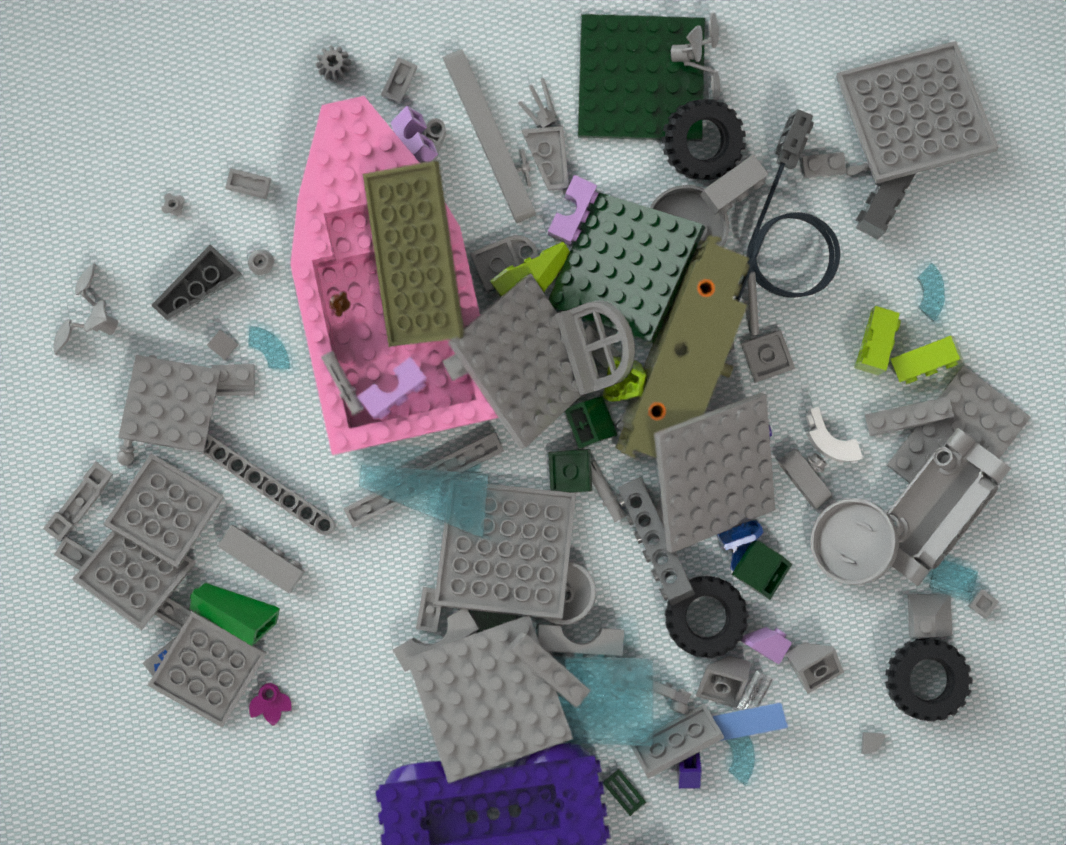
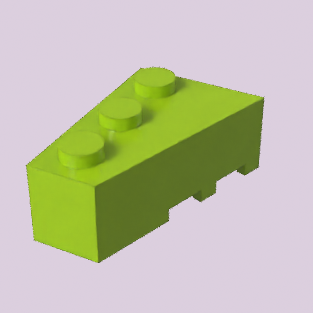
M878 306L871 309L855 363V369L875 375L886 372L890 353L895 344V332L898 331L901 324L899 319L900 313Z
M952 335L891 358L899 382L905 381L906 385L918 381L917 376L923 374L926 377L938 373L937 369L944 366L946 369L958 365L957 361L963 360L956 340Z

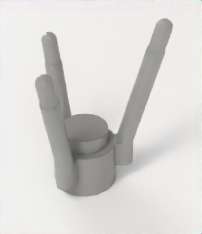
M541 78L548 108H544L531 84L529 88L540 108V111L536 113L538 117L522 101H519L518 104L532 118L537 127L541 125L542 128H548L557 122L555 118L557 115L553 109L545 79Z

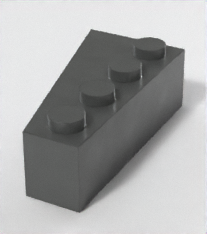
M915 174L875 184L878 187L875 193L871 191L865 202L868 204L866 210H861L856 218L858 222L856 228L878 240L886 232L889 222L896 213L895 207H898L906 193L904 191L911 184Z
M209 245L151 306L167 321H171L237 280L242 274L215 248Z

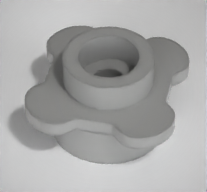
M167 193L164 196L165 204L162 206V211L165 214L181 215L183 203L185 202L184 197L181 195L178 197L172 196L171 193Z
M814 453L812 456L809 455L807 460L811 468L815 472L820 471L823 473L824 467L827 465L826 461L817 453Z

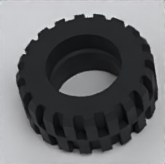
M713 99L694 100L679 106L676 112L669 116L668 120L670 121L668 124H665L663 129L665 131V137H662V143H665L663 152L664 155L668 156L669 159L667 161L670 166H674L676 168L675 171L679 174L697 180H714L735 168L736 161H740L743 156L740 154L741 150L745 149L746 143H743V137H746V132L741 129L743 122L741 119H737L736 111L729 109L727 104ZM699 120L713 122L721 136V143L717 153L707 160L693 157L687 147L686 138L688 130L693 123Z
M698 576L689 579L695 595L674 605H671L669 599L667 601L665 624L669 635L679 648L691 655L705 658L725 655L726 652L732 651L737 647L736 644L739 641L741 642L744 637L743 633L747 630V617H749L745 606L747 604L741 597L739 590L734 588L728 581L714 576ZM704 596L717 599L726 611V622L723 629L710 637H702L695 634L689 628L686 620L690 604L697 598Z
M921 638L905 643L903 648H898L895 651L896 655L894 658H890L888 662L890 664L889 670L886 669L885 676H888V681L885 683L886 688L890 691L888 694L890 699L896 703L895 706L899 710H902L910 717L922 721H943L948 719L949 715H956L958 713L957 709L964 707L967 703L965 698L966 696L970 697L972 691L969 690V684H973V678L969 677L971 668L970 665L965 663L966 658L964 655L959 653L958 649L953 645H949L941 640ZM926 659L939 662L944 667L947 676L944 691L933 700L919 698L913 693L910 685V675L917 663Z

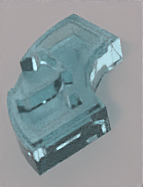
M930 263L916 278L921 284L923 291L922 301L918 309L934 322L944 306L945 290L944 281L939 270L933 263Z
M249 326L248 347L258 349L264 354L267 359L268 368L290 369L289 356L281 341L274 334L263 328Z
M750 736L726 740L733 754L732 764L728 772L744 786L749 781L755 765V751Z

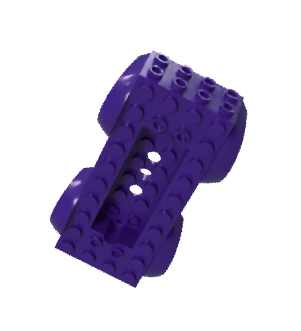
M570 743L557 744L516 759L513 767L485 770L448 783L441 761L419 762L398 767L390 772L385 784L379 785V789L376 790L377 803H381V811L378 812L379 824L383 825L384 833L381 834V844L605 845L607 844V839H611L609 825L604 824V817L608 815L606 803H601V795H604L603 781H598L597 773H601L600 759L596 760L595 755L591 756L581 745ZM513 804H517L521 808V814L518 817H512L509 814V807ZM491 807H496L500 811V816L496 820H491L487 815ZM470 810L478 813V820L475 823H469L466 820V813Z

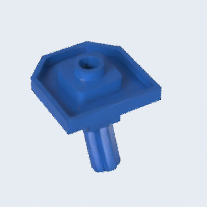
M757 520L743 522L739 526L716 535L725 550L731 549L733 551L730 565L732 571L735 570L736 565L740 562L750 543L757 540L764 533L762 526Z

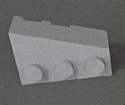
M753 154L705 188L700 196L714 215L720 212L724 214L733 207V203L736 201L741 202L749 196L750 192L761 188L766 183L764 180L769 174Z

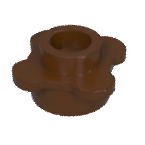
M341 291L340 294H334L329 302L330 309L335 311V316L341 317L343 312L347 311L351 306L345 291Z

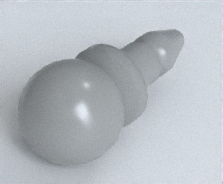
M124 439L123 445L119 447L120 451L117 455V460L120 464L126 466L134 461L133 451L135 448L132 446L131 440Z

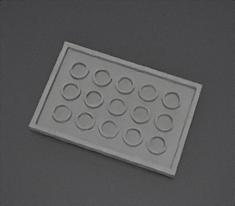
M962 366L937 398H950L954 419L915 427L888 462L887 466L911 483L934 452L945 445L957 428L1000 459L1031 417L968 368ZM944 455L941 458V463H946L950 456Z

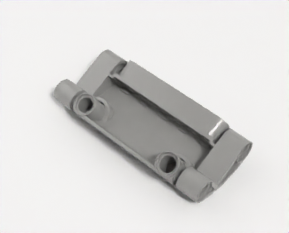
M957 428L945 445L934 452L887 512L893 522H896L899 536L898 553L892 567L919 586L928 573L941 564L994 497L999 483L1011 470V467ZM944 455L950 456L946 463H941V458Z

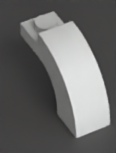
M819 407L807 411V423L809 427H813V431L806 433V435L819 453L839 462H854L863 459L857 439L841 441L834 438L825 427Z

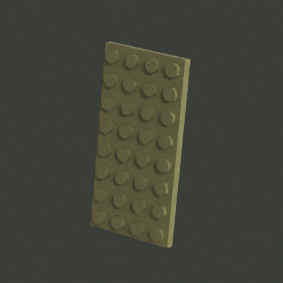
M430 161L363 174L388 346L450 340L457 336L458 339L463 338L464 328L439 161Z

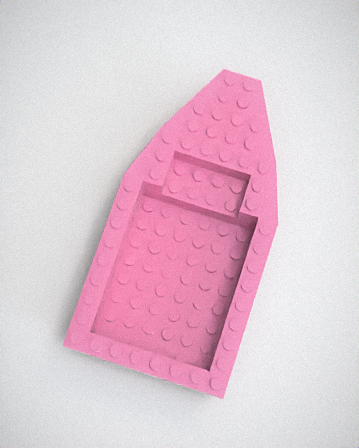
M365 96L329 103L321 107L298 195L290 264L332 455L499 418L469 373L452 381L442 362L455 355V352L448 344L450 340L388 346L363 174L419 164V162ZM446 205L463 328H465L480 313L461 229ZM341 291H345L351 306L347 311L343 312L341 317L335 316V311L330 309L329 302L334 294H340ZM331 351L334 352L351 386L356 388L357 391L355 393L357 396L373 384H376L385 393L395 391L399 385V379L393 369L409 357L413 359L427 378V381L424 382L426 386L417 393L412 391L408 394L407 397L409 399L400 406L395 404L389 409L391 412L381 420L379 417L374 419L366 408L352 415L345 400L339 396L340 391L321 357Z

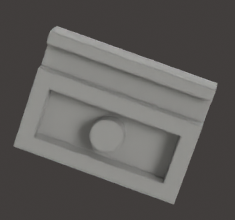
M254 364L211 365V368L221 370L216 396L255 395Z

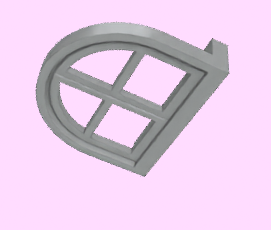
M593 301L555 314L580 396L618 384L629 375L635 356L634 339L626 318L614 305L605 301ZM593 313L601 340L589 344L581 317ZM599 313L610 318L619 333L606 337ZM622 341V359L619 367L616 369L609 345ZM604 347L612 374L599 378L592 351Z

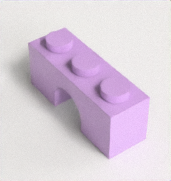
M406 106L391 121L394 133L419 163L430 162L438 153L433 141L421 134L427 128L422 114Z
M576 175L573 176L565 193V198L574 202L577 209L570 216L556 213L548 230V236L568 245H571L573 240L577 241L581 232L578 228L581 222L585 223L590 213L587 210L589 204H594L599 194L596 192L597 185Z
M411 357L393 369L399 379V385L395 391L385 393L376 384H373L357 396L374 419L378 417L380 420L391 412L389 410L395 404L400 406L409 399L407 397L408 394L412 391L417 393L426 386L424 382L427 381V378Z

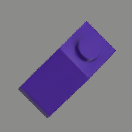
M700 752L677 763L679 789L700 788L702 774Z

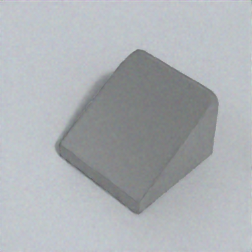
M219 330L207 346L222 359L226 360L238 344L222 330Z

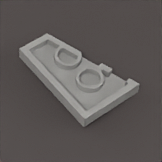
M563 126L522 130V134L548 191L568 189L569 181Z

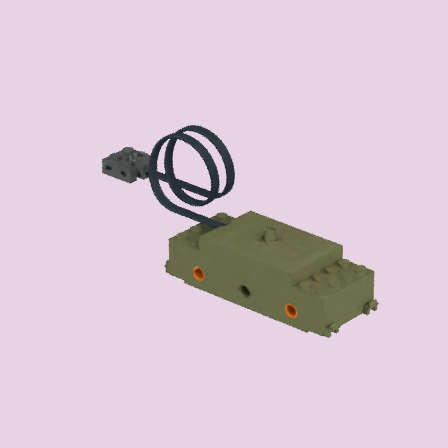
M797 109L787 119L774 152L779 155L776 164L780 166L750 239L747 257L716 245V242L722 241V238L710 235L705 241H699L643 367L646 377L642 396L631 398L622 420L625 424L615 447L621 453L636 458V455L633 454V451L636 450L657 458L654 433L705 414L719 376L722 375L729 378L734 368L733 365H729L725 361L748 306L739 301L751 272H755L756 282L762 288L775 295L788 298L816 294L827 287L833 280L840 263V245L835 233L824 221L811 214L791 212L769 220L760 229L784 167L791 170L796 168L808 140L805 136L810 134L814 122H812V118L814 115ZM781 219H799L811 224L823 235L828 245L829 262L823 278L815 287L803 293L788 292L774 286L762 275L756 258L767 232ZM741 276H744V277H743V280H742V283L739 284V281H740V279H741Z

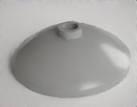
M569 562L565 593H570V597L564 601L563 619L544 618L547 621L557 625H570L582 620L591 611L596 599V587L589 572L581 565Z

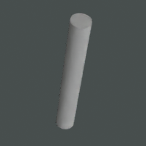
M751 272L747 281L751 335H758L755 272Z

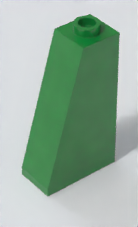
M208 583L195 588L190 595L191 603L189 609L204 616L251 646L277 624L280 608Z

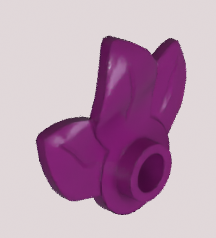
M266 683L259 689V695L250 702V717L254 718L263 714L266 721L274 726L280 720L282 711H291V700L286 694L280 692L276 684ZM268 689L273 691L272 697L266 695Z

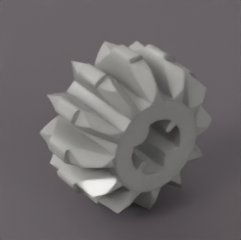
M330 45V51L327 52L323 48L322 52L324 55H317L319 62L316 63V67L320 69L318 71L320 76L325 75L327 81L333 77L334 82H337V76L340 75L344 79L345 75L343 72H350L348 65L351 64V60L347 58L349 56L347 51L342 52L340 46L334 51V47ZM334 60L337 61V65H336V66H335V64H333V65H334L333 67L330 66V62H331V61H332V63H334V62H333Z

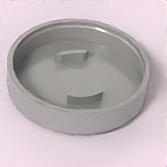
M693 185L676 186L664 191L651 204L650 208L703 224L706 228L700 240L705 241L710 235L722 238V241L716 242V245L725 246L729 234L727 212L724 214L721 212L716 215L713 214L700 196L704 188Z
M851 498L831 504L818 516L811 532L810 543L816 564L828 577L845 584L864 585L878 580L892 567L898 553L899 536L895 523L885 510L869 501Z

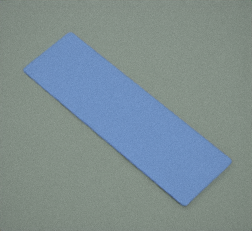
M781 703L712 716L724 736V739L720 741L788 728Z

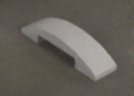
M95 461L84 475V480L59 512H55L43 529L61 542L95 503L113 474Z

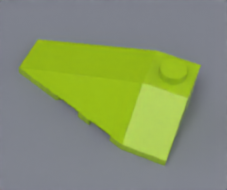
M560 242L543 250L540 256L531 259L528 257L523 260L524 263L516 267L511 265L491 279L490 282L499 297H502L525 276L532 274L544 293L562 270L570 251L564 242Z
M613 356L615 366L617 369L620 365L622 357ZM634 360L629 375L622 382L604 388L603 398L610 402H616L642 396L646 377L642 364ZM609 366L606 376L612 374Z

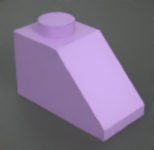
M767 627L743 635L744 637L741 642L777 664H780L792 642L785 638L787 634L777 628L772 631Z

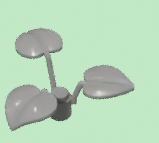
M712 12L709 19V38L703 41L701 26H696L686 37L691 44L672 45L671 59L672 62H684V66H692L709 72L711 74L713 100L718 102L721 91L719 73L713 69L690 62V59H694V57L696 62L700 61L702 55L701 45L712 43V48L717 47L719 27L716 14Z
M95 263L82 273L75 288V294H81L93 306L91 314L85 324L72 323V320L68 319L60 326L54 339L55 355L66 345L71 336L72 329L75 327L84 328L86 332L91 330L98 332L100 330L108 335H112L118 326V320L107 315L105 301L101 299L95 303L86 294V289L89 288L94 276Z

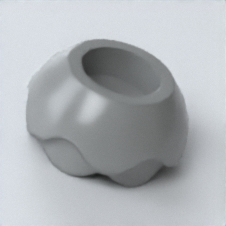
M264 249L255 250L248 259V266L256 275L270 273L274 265L273 256Z

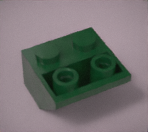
M603 396L570 406L564 411L578 450L618 435Z
M755 540L747 547L745 554L736 565L732 575L753 591L771 600L793 564L765 544Z

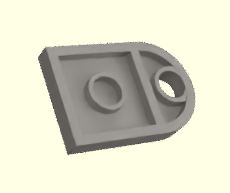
M514 235L470 253L486 292L494 290L490 280L511 265L516 267L524 263L523 260L526 258L520 254L523 248L528 247L532 250L531 259L538 257L537 249L530 239Z

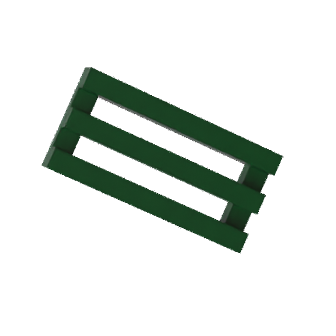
M619 768L603 781L605 787L629 816L647 803ZM617 775L638 798L639 802L637 804L616 780L615 777ZM611 780L633 806L631 809L609 784Z

